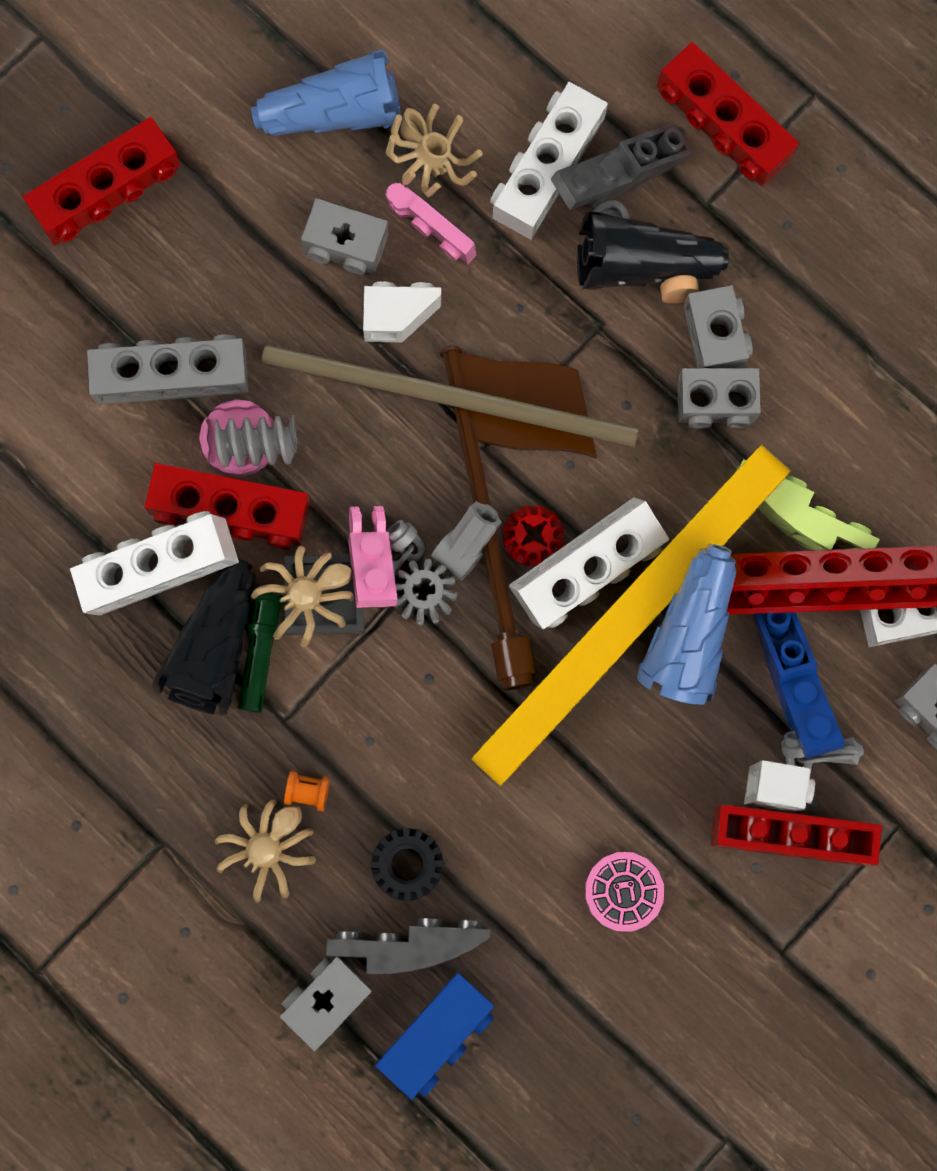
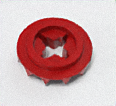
M525 505L512 512L503 528V544L508 554L518 563L526 566H537L562 548L564 543V527L556 513L546 509L543 505ZM524 523L526 527L529 526L532 529L538 526L541 527L544 524L545 526L540 537L546 547L534 540L522 546L527 536L525 527L522 524Z

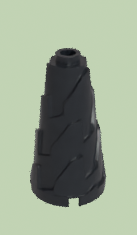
M587 212L579 235H586L583 245L578 244L577 273L579 285L583 286L582 289L596 290L604 287L646 286L647 283H662L666 279L678 275H690L696 279H713V276L720 275L721 270L725 271L728 267V248H723V244L715 241L714 238L658 227L651 222L619 218L602 212Z
M238 559L239 563L217 571L209 589L205 590L196 609L182 628L171 652L163 661L152 684L153 690L160 695L164 686L171 689L168 697L169 700L213 715L217 705L219 713L226 715L232 703L233 685L242 653V637L252 604L249 602L256 575L251 572L252 565L241 559Z

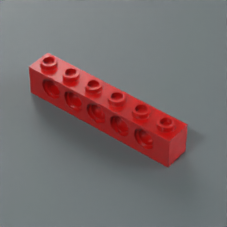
M937 546L739 553L730 555V557L735 559L737 573L727 608L729 615L937 607Z

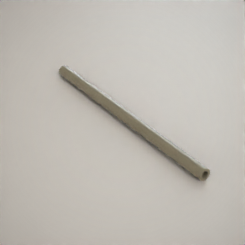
M268 344L265 345L262 354V363L621 445L635 447L638 438L639 428Z

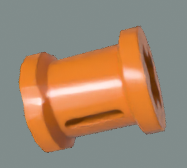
M291 770L287 780L284 804L291 805L295 802L316 806L317 811L324 812L330 786V777L323 776L322 779L298 775L297 771Z

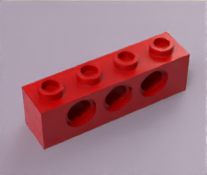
M693 41L661 70L657 87L662 98L671 105L676 104L685 113L689 124L697 130L702 129L712 139V143L717 151L722 155H729L738 164L739 170L748 180H755L763 187L794 157L800 143ZM694 87L701 88L706 92V95L697 96L690 89ZM727 113L733 120L723 121L718 118L717 114ZM753 138L760 146L750 147L743 139Z
M149 117L22 197L55 246L60 242L65 243L73 240L80 233V229L88 224L103 221L112 213V209L120 204L135 201L144 193V189L155 182L161 183L170 179L181 165L176 151L154 119ZM140 159L145 161L144 165L138 169L128 168L129 164L134 160ZM102 180H113L111 186L106 189L96 188ZM73 199L81 200L75 209H64L68 201Z
M155 463L144 508L150 516H154V522L176 526L177 521L188 523L187 517L193 514L209 511L210 514L226 519L230 535L234 539L252 541L254 536L268 539L267 544L273 547L290 549L291 544L301 546L310 498L308 493ZM192 492L199 495V501L193 508L185 509L180 507V500L185 494ZM232 500L238 504L235 513L232 515L221 516L218 514V507L222 502ZM263 508H271L276 511L275 518L268 524H260L255 521L257 512Z
M721 804L714 807L710 847L860 866L879 865L882 825Z

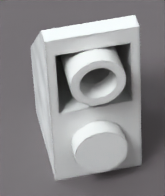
M384 281L376 282L373 286H364V341L403 342L441 307V287H434L426 282L413 283L411 287H396L394 283Z

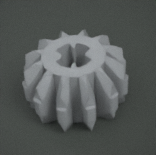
M425 559L424 570H419L414 560L410 561L411 575L403 570H398L397 572L398 579L404 584L396 583L397 594L402 596L397 597L398 600L394 608L408 605L402 613V618L408 620L415 612L417 613L416 623L418 626L423 625L424 615L429 614L432 623L437 624L439 623V616L436 610L438 609L443 614L449 615L452 609L444 601L457 600L456 592L446 590L455 584V578L447 577L441 579L446 572V566L443 564L432 572L431 559ZM422 584L429 585L430 592L435 591V594L427 596L426 601L419 600L418 593L413 594L414 590L418 591L421 589Z

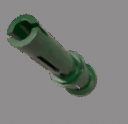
M267 592L259 595L256 599L251 597L254 603L251 621L245 627L246 635L249 636L241 694L237 707L239 710L256 713L263 712L273 641L275 640L273 634L277 630L280 607L282 604H285V602L280 603V599L284 597L282 595Z

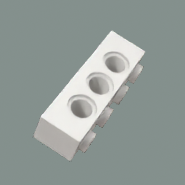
M571 82L567 83L562 93L559 91L554 93L546 109L549 112L544 123L538 121L535 124L528 138V142L531 144L525 154L519 152L516 155L509 169V172L512 173L506 185L500 183L490 200V203L494 204L492 219L532 240L559 195L550 179L556 171L579 162L605 119L607 102ZM561 124H567L574 131L562 133L556 127ZM548 154L553 156L556 161L551 164H544L538 160V157ZM523 185H531L537 189V192L533 195H525L520 192L519 188Z
M633 497L508 586L533 624L541 629L546 627L554 628L566 620L568 617L567 612L577 605L584 606L595 600L599 595L598 590L609 582L614 584L626 578L631 572L629 568L640 560L648 561L657 556L662 550L660 546L670 539L647 502ZM626 534L629 540L628 546L623 552L618 553L616 542L620 536ZM595 556L597 568L592 574L586 575L584 571L585 563L589 558ZM560 579H565V592L561 596L554 598L552 593L554 584Z
M209 511L199 512L187 517L188 523L176 528L174 525H167L151 532L152 537L145 540L130 539L117 545L118 550L105 555L104 552H98L82 558L83 564L70 568L83 613L100 616L239 563L226 519L210 514ZM191 539L194 548L191 555L186 558L183 551L184 545ZM154 553H156L158 556V564L153 571H151L149 568V559ZM121 566L123 570V577L118 584H116L114 580L115 571Z

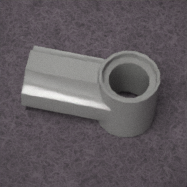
M477 501L473 503L455 529L451 530L437 545L431 557L446 566L447 570L462 581L482 558V549L502 523L498 517V512L488 504L484 505Z

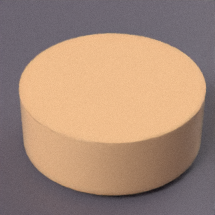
M678 275L666 279L660 285L662 301L668 304L684 303L688 293L699 292L697 279L690 275Z

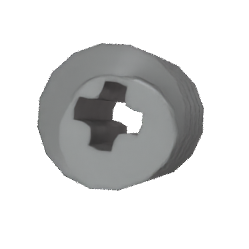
M291 415L289 424L284 427L280 416H275L272 427H268L265 418L260 417L257 428H253L249 418L245 417L241 429H237L233 418H229L226 428L223 430L216 419V451L222 467H229L232 456H234L238 467H243L248 455L254 466H260L263 455L266 456L269 465H275L279 454H281L285 465L291 464L294 453H297L295 415Z

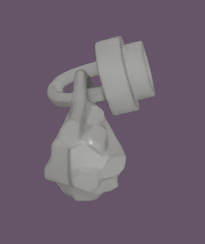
M403 520L395 522L386 531L389 532L390 547L394 552H398L392 558L395 577L405 560L419 561L425 553L424 542L417 535V530L411 523H405ZM411 542L418 548V552L415 555L411 554L414 546L410 544Z
M794 730L787 732L784 735V740L781 742L782 754L786 757L787 765L796 766L794 758H797L798 762L804 763V768L810 769L813 763L818 762L858 765L860 757L864 755L863 745L854 737L844 740L845 744L842 749L820 755L821 757L805 759Z

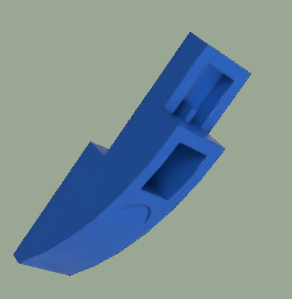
M796 612L753 614L763 653L790 731H795L805 759L844 748V738L818 678V665Z

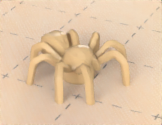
M436 103L432 105L426 121H424L418 111L412 108L405 110L403 118L400 114L396 115L386 149L387 156L395 163L416 158V161L403 174L402 182L404 185L410 184L416 177L415 172L421 167L424 170L421 189L426 197H431L441 187L436 182L428 188L431 173L434 177H437L447 172L455 184L461 186L468 185L477 176L476 171H470L463 178H459L456 176L450 161L459 166H468L483 154L478 149L467 159H459L450 153V145L463 122V118L460 115L456 116L446 138L439 133L432 132V123L439 109ZM399 127H400V132H401L402 138H403L404 140H402V139L400 138V136H399V133H398ZM395 143L399 147L415 149V151L401 156H396L393 153Z
M299 546L295 554L296 578L294 579L282 564L265 563L260 567V572H265L269 569L278 571L289 585L267 584L260 586L251 594V597L256 599L259 595L267 592L286 594V596L280 599V603L288 601L289 604L284 607V610L293 608V611L277 628L273 637L275 640H279L299 614L304 612L307 626L300 645L305 648L309 645L315 628L312 610L314 609L325 618L337 623L340 628H343L346 625L343 617L329 611L319 603L339 599H348V601L352 602L354 595L350 591L322 594L324 590H333L348 584L352 578V569L340 563L332 564L315 581L314 578L328 560H332V555L330 552L323 554L315 562L308 575L304 576L303 556L306 549L303 546Z
M275 799L269 801L261 815L259 833H256L247 819L249 804H243L239 810L240 824L250 839L248 840L234 834L220 835L215 839L216 845L232 842L246 847V850L224 859L217 866L218 873L222 874L228 866L245 858H248V861L244 864L245 868L251 864L254 865L251 873L254 874L260 868L253 891V900L256 903L261 901V893L269 867L272 868L278 879L282 898H288L290 893L286 877L277 862L281 861L293 866L312 865L316 862L314 856L295 858L282 853L283 850L313 835L314 830L307 828L280 843V839L295 830L301 822L302 813L299 806H286L279 810L273 818L271 832L267 833L271 811L277 804Z

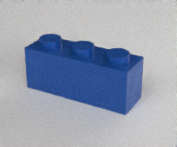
M457 972L379 1059L375 1066L411 1100L417 1093L424 1098L440 1080L435 1073L445 1062L452 1066L466 1051L467 1047L463 1042L471 1032L474 1031L479 1036L491 1023L494 1016L490 1011L494 1008V1005Z

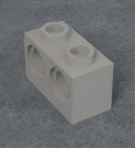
M682 368L677 379L678 423H688L690 428L696 429L711 427L712 423H727L728 428L734 429L746 428L750 426V423H755L761 413L759 368ZM693 393L704 394L709 401V405L705 407L696 406L691 401L690 395ZM740 393L745 397L747 405L743 407L733 405L729 400V394Z

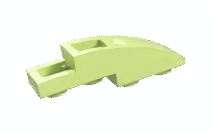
M743 459L737 470L744 464L745 459ZM787 476L758 507L782 532L811 551L832 550L833 546L840 549L876 548L880 540L872 536V531L864 525L855 522L846 524L836 519V514L825 507H810L809 503L814 492L806 488L807 484L804 481L793 476Z

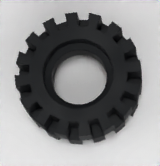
M411 828L393 830L385 837H382L372 853L371 869L375 882L385 894L397 900L413 901L429 894L441 878L443 858L440 848L430 835L421 830ZM402 849H413L422 857L423 869L420 875L413 880H401L392 871V859Z

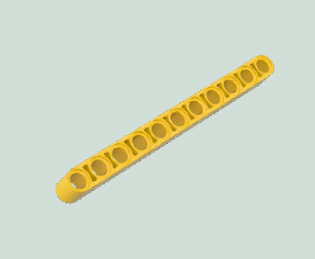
M761 445L490 737L471 760L497 785L502 786L671 603L674 594H678L692 558L697 557L699 550L707 549L708 544L723 546L781 484L791 470Z

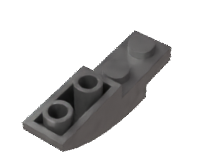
M674 122L621 141L613 151L560 169L555 172L550 180L569 210L586 204L593 208L647 183L690 158L694 152Z
M418 918V926H409V942H401V934L377 933V941L361 940V932L337 931L336 939H327L326 956L367 957L366 974L408 972L446 962L474 949L490 938V929H482V921L458 920V928L442 927V919Z

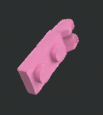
M395 182V184L391 183V186H388V189H386L387 193L385 194L392 211H395L400 218L412 217V226L427 238L430 234L441 242L439 245L440 249L452 260L457 261L458 258H461L465 263L469 264L477 254L474 242L408 187L405 188L404 184L401 185V183Z
M358 506L350 507L348 515L350 529L348 544L356 607L396 606L398 599L389 532H386L383 506H374L371 519L374 532H362L360 508Z

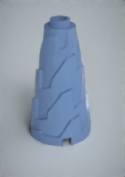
M386 50L371 51L363 57L335 65V69L301 79V83L265 93L263 98L257 100V106L251 108L256 129H263L265 134L281 136L313 130L315 133L346 128L357 130L384 126V128L392 127L396 115H401V109L393 72L386 71L385 64L390 63Z
M708 544L707 549H700L697 557L692 558L678 594H674L661 627H657L645 658L639 665L636 678L647 689L651 690L653 681L661 686L659 693L661 696L689 704L705 705L706 700L711 703L717 687L716 679L723 654L721 646L729 617L727 608L737 573L735 559L730 557L732 552L730 549L717 544Z

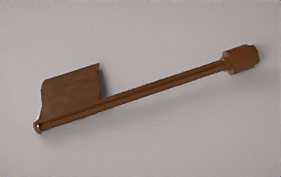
M455 345L446 346L440 351V357H444L449 386L588 417L580 377L576 369L549 362L497 361L463 354L462 349ZM454 407L473 503L477 501L491 506L478 442L514 450L567 451L586 455L594 459L597 458L594 441L591 437ZM495 532L483 548L500 634L497 635L498 641L492 643L491 648L498 682H502L504 690L509 691L534 685L533 676L537 672L530 638L528 636H521L520 631H516L497 534Z

